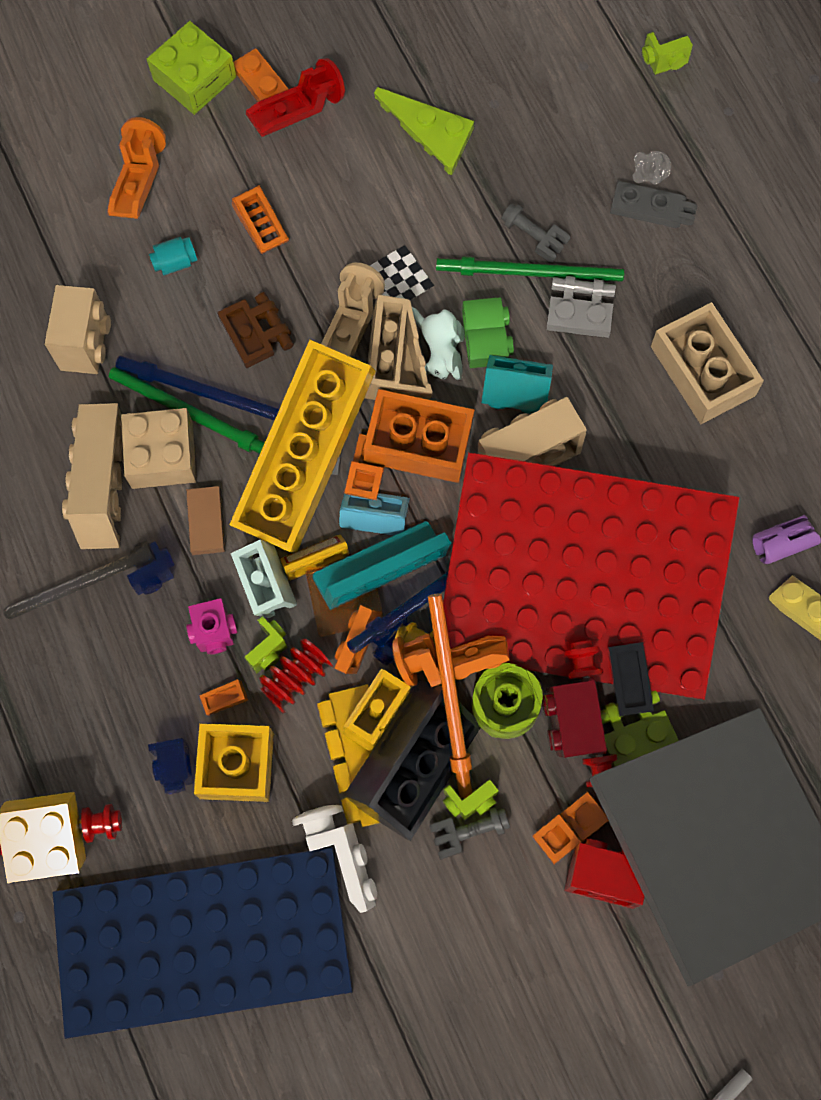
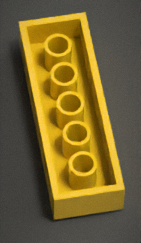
M309 340L229 524L230 526L286 551L298 552L376 370L372 366Z

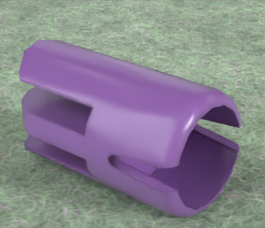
M806 515L763 530L753 536V547L756 555H766V557L760 559L764 564L773 563L821 543V537L815 532L813 525L808 522Z

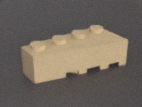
M118 403L79 404L78 416L72 420L75 442L69 446V459L72 467L71 471L66 473V488L69 493L68 499H64L62 503L63 517L69 520L80 549L120 548V536L117 535L114 522L121 521V508L119 507L117 490H122L120 464L116 462L123 461L121 412Z

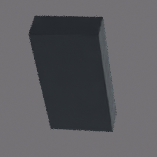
M643 642L607 647L618 716L653 712L654 708Z

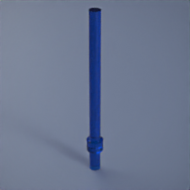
M119 356L116 361V368L137 374L139 379L148 382L155 380L271 420H275L279 411L278 408L159 369L157 364L145 360L141 363Z
M448 572L383 618L377 617L369 622L363 632L347 642L350 651L355 654L372 641H380L390 634L389 629L428 602L429 595L442 593L446 588Z

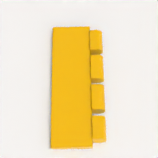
M368 684L330 693V700L317 704L322 727L326 728L334 725L337 727L336 730L324 733L331 760L345 758V763L333 766L339 794L346 792L371 751H368L343 734V726L369 688ZM344 798L341 800L347 824L361 821L363 828L380 823L364 813L349 799Z

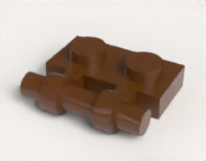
M265 292L255 297L258 306L252 309L246 299L217 312L246 369L274 356L273 348L270 345L274 342H279L284 351L294 346L290 338V329L286 323H282L277 314L279 309L274 301L269 300ZM262 319L267 320L271 327L264 332L258 323Z

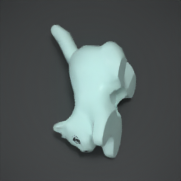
M412 307L415 323L422 330V334L431 351L430 360L425 365L426 374L446 379L449 373H452L456 380H461L463 372L460 353L456 350L457 344L464 341V328L461 323L456 320L452 312L445 309L438 314H431L424 318L416 308Z

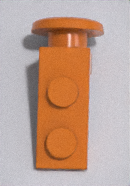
M133 117L128 119L121 128L122 140L119 147L124 165L109 199L108 214L109 216L138 219L159 168L156 154L164 150L166 136L164 131L155 122L142 117Z
M429 633L416 637V640L407 643L401 636L393 640L394 660L402 679L407 685H417V672L422 670L431 687L441 684L436 647ZM487 636L450 649L455 680L464 679L472 673L487 668H496L502 663L510 661L508 642L504 636Z

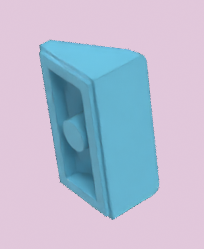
M379 493L377 500L344 494L340 507L339 526L346 529L397 535L405 531L410 498Z

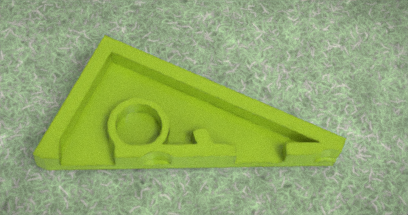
M377 87L374 96L380 102V106L387 113L391 112L400 121V126L416 142L422 144L424 150L430 156L434 155L444 165V170L448 174L453 175L474 129V121Z

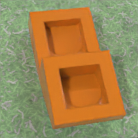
M359 434L344 494L377 500L385 467L364 463L363 449L367 435Z
M588 791L532 837L553 864H555L609 820L603 808Z

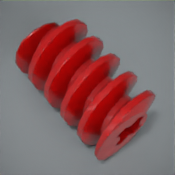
M305 638L300 640L303 651L295 647L290 649L293 660L286 657L280 658L282 670L275 666L269 668L272 679L265 675L259 677L262 685L261 691L282 714L285 713L282 701L285 700L294 705L296 702L292 694L293 691L304 696L306 692L302 683L306 682L315 686L316 682L312 674L317 673L325 677L326 673L322 665L327 664L333 667L322 651Z

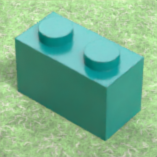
M489 355L481 403L488 404L495 409H504L506 407L520 409L527 414L539 411L540 407L548 401L553 365Z

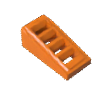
M260 185L232 198V207L261 254L289 241ZM258 203L259 207L246 212L245 208ZM262 212L265 214L264 217L254 222L250 219ZM270 222V227L257 232V227ZM276 232L278 237L263 243L261 238Z

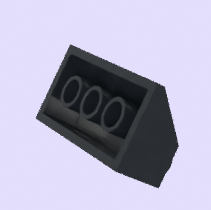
M418 680L417 685L413 686L344 794L347 799L364 813L409 841L414 837L453 774L450 764L452 748L442 686L431 687L428 682ZM459 702L467 751L481 727L478 725L476 718Z

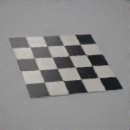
M405 245L370 265L384 279L385 289L382 294L384 296L411 300L434 286Z

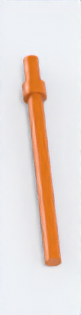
M437 593L429 595L428 602L452 748V756H450L451 771L456 774L459 797L467 798L472 794L469 773L472 770L470 754L466 753L442 594Z

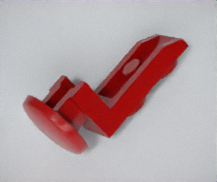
M328 58L319 59L316 62L315 69L311 67L301 72L298 86L257 102L246 110V115L260 136L264 137L322 112L326 98L334 104L343 99L345 85L341 72L332 60Z

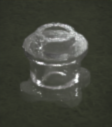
M653 151L647 155L644 152H639L634 156L636 172L633 174V179L636 183L650 181L652 184H659L670 174L671 161L664 152Z

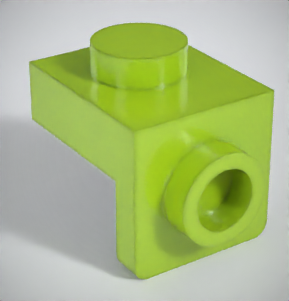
M651 32L646 36L645 45L642 48V56L647 65L650 64L656 75L670 69H680L687 64L693 44L689 37L685 36L660 45L654 32Z
M263 616L257 621L268 637L244 657L256 673H259L262 669L267 671L271 666H274L280 659L278 655L287 648L283 639L287 635L274 619L269 623Z
M489 780L462 801L453 788L448 785L444 788L446 798L442 801L454 817L460 814L466 820L476 811L481 816L497 803L494 797L498 795L499 790Z

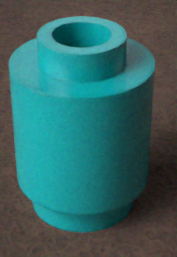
M179 236L153 245L154 252L149 254L155 272L161 270L163 276L191 267L192 262L198 261L189 237L182 239Z

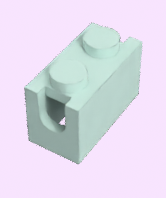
M258 540L231 553L254 615L270 618L275 615V609L281 607L292 608L297 605L273 544ZM259 553L260 557L254 559L253 555Z

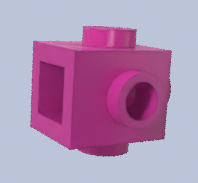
M222 598L188 606L192 622L186 625L189 641L191 644L196 643L201 653L218 654L226 651V646L234 645L232 634L238 633L233 613H227Z

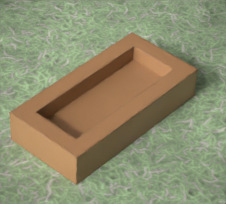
M220 487L186 489L190 552L192 555L225 552Z

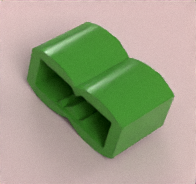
M501 297L463 301L462 318L469 368L487 367L489 355L506 358L509 355H513L512 336H506L505 326H508L510 323L508 306H502Z

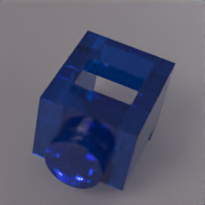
M183 738L148 744L149 752L155 757L157 756V760L152 761L155 781H160L161 785L164 786L165 794L185 791V785L194 784L189 746Z

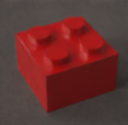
M587 839L586 843H579L573 849L564 891L631 909L643 905L645 896L623 850L622 852L607 850V843Z

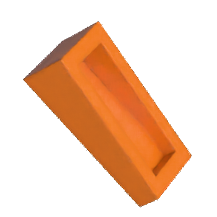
M239 679L199 695L207 716L248 701L243 683Z

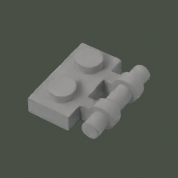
M566 276V279L553 277L551 290L564 291L563 298L553 296L550 298L546 330L609 338L613 304L602 303L601 298L602 296L614 297L616 285L605 284L604 280L594 279V282L575 280L573 276ZM573 293L592 295L591 301L573 299Z

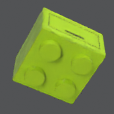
M191 21L187 22L147 58L153 81L194 115L237 77L232 55Z

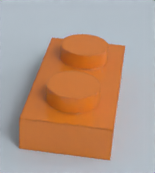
M256 48L233 62L236 75L258 102L288 90V87Z
M360 605L359 610L353 612L348 623L350 631L347 639L341 642L336 651L335 659L337 663L334 669L345 674H357L382 614L381 611L369 606Z

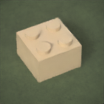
M56 285L45 346L60 371L98 374L99 365L104 363L106 348L103 344L104 336L109 334L111 319L104 310L103 301L99 300L94 288Z
M187 408L121 415L124 476L132 489L197 482L193 422Z

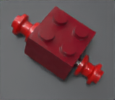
M591 640L570 643L571 650L564 651L565 657L573 659L574 670L568 674V678L583 677L581 682L546 688L547 695H543L542 708L544 716H550L552 729L547 730L550 751H556V755L563 758L586 754L596 755L582 759L583 765L591 767V773L594 776L611 769V763L618 758L617 754L603 755L606 754L607 748L596 683L593 677H590L603 674V669L596 667L593 656L599 652V646L592 647ZM590 780L586 781L587 787H593Z

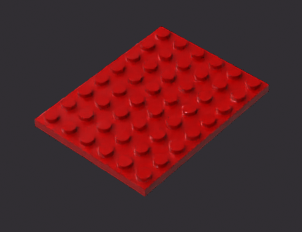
M468 452L443 600L450 649L487 636H504L508 642L510 661L504 663L516 664V666L522 667L525 670L568 677V674L574 670L573 659L565 657L564 651L571 650L570 643L591 640L592 647L599 646V652L593 657L595 666L602 668L603 674L590 677H593L596 682L613 684L607 647L643 642L651 691L705 700L740 497Z

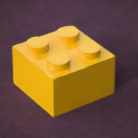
M199 724L194 795L199 799L269 802L274 733L270 726Z

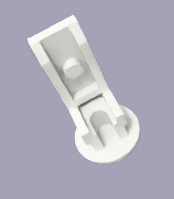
M322 806L293 818V826L299 824L304 826L309 852L330 845L335 846L349 899L357 910L362 913L375 907L377 889L374 881L371 878L368 879L365 868L368 861L364 846L358 843L353 823L335 828L332 815L343 812L342 806Z

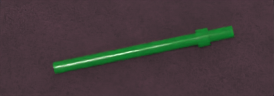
M462 256V259L437 258L436 271L461 272V275L473 276V273L552 278L573 276L575 279L621 282L624 280V269L479 261L474 260V257Z
M116 367L110 370L108 375L110 379L169 409L187 408L191 420L237 442L239 448L249 453L252 451L258 454L261 453L265 442L259 440L257 434L249 430L243 432Z

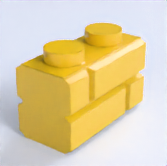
M381 669L343 726V734L372 752L409 694L410 686L386 670Z

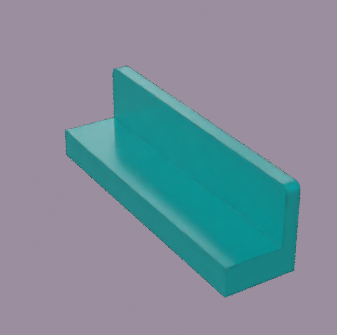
M425 521L314 572L312 578L331 610L446 556L451 542L445 532L436 536L429 522Z

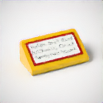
M337 535L282 557L280 561L288 580L291 581L347 558L349 551L344 538L341 535Z

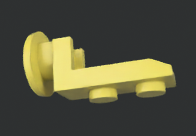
M792 575L769 596V600L782 613L821 640V595Z

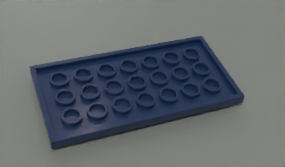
M333 848L53 892L65 1039L353 993Z

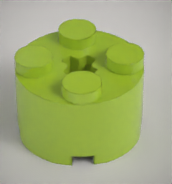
M502 663L496 668L485 670L476 682L472 696V712L478 725L494 738L511 739L525 734L535 724L541 710L543 694L540 683L533 673L516 666V664ZM502 695H506L508 700L514 699L512 707H507L505 704L500 705Z

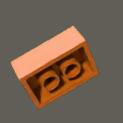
M378 389L363 449L364 463L459 483L475 410Z

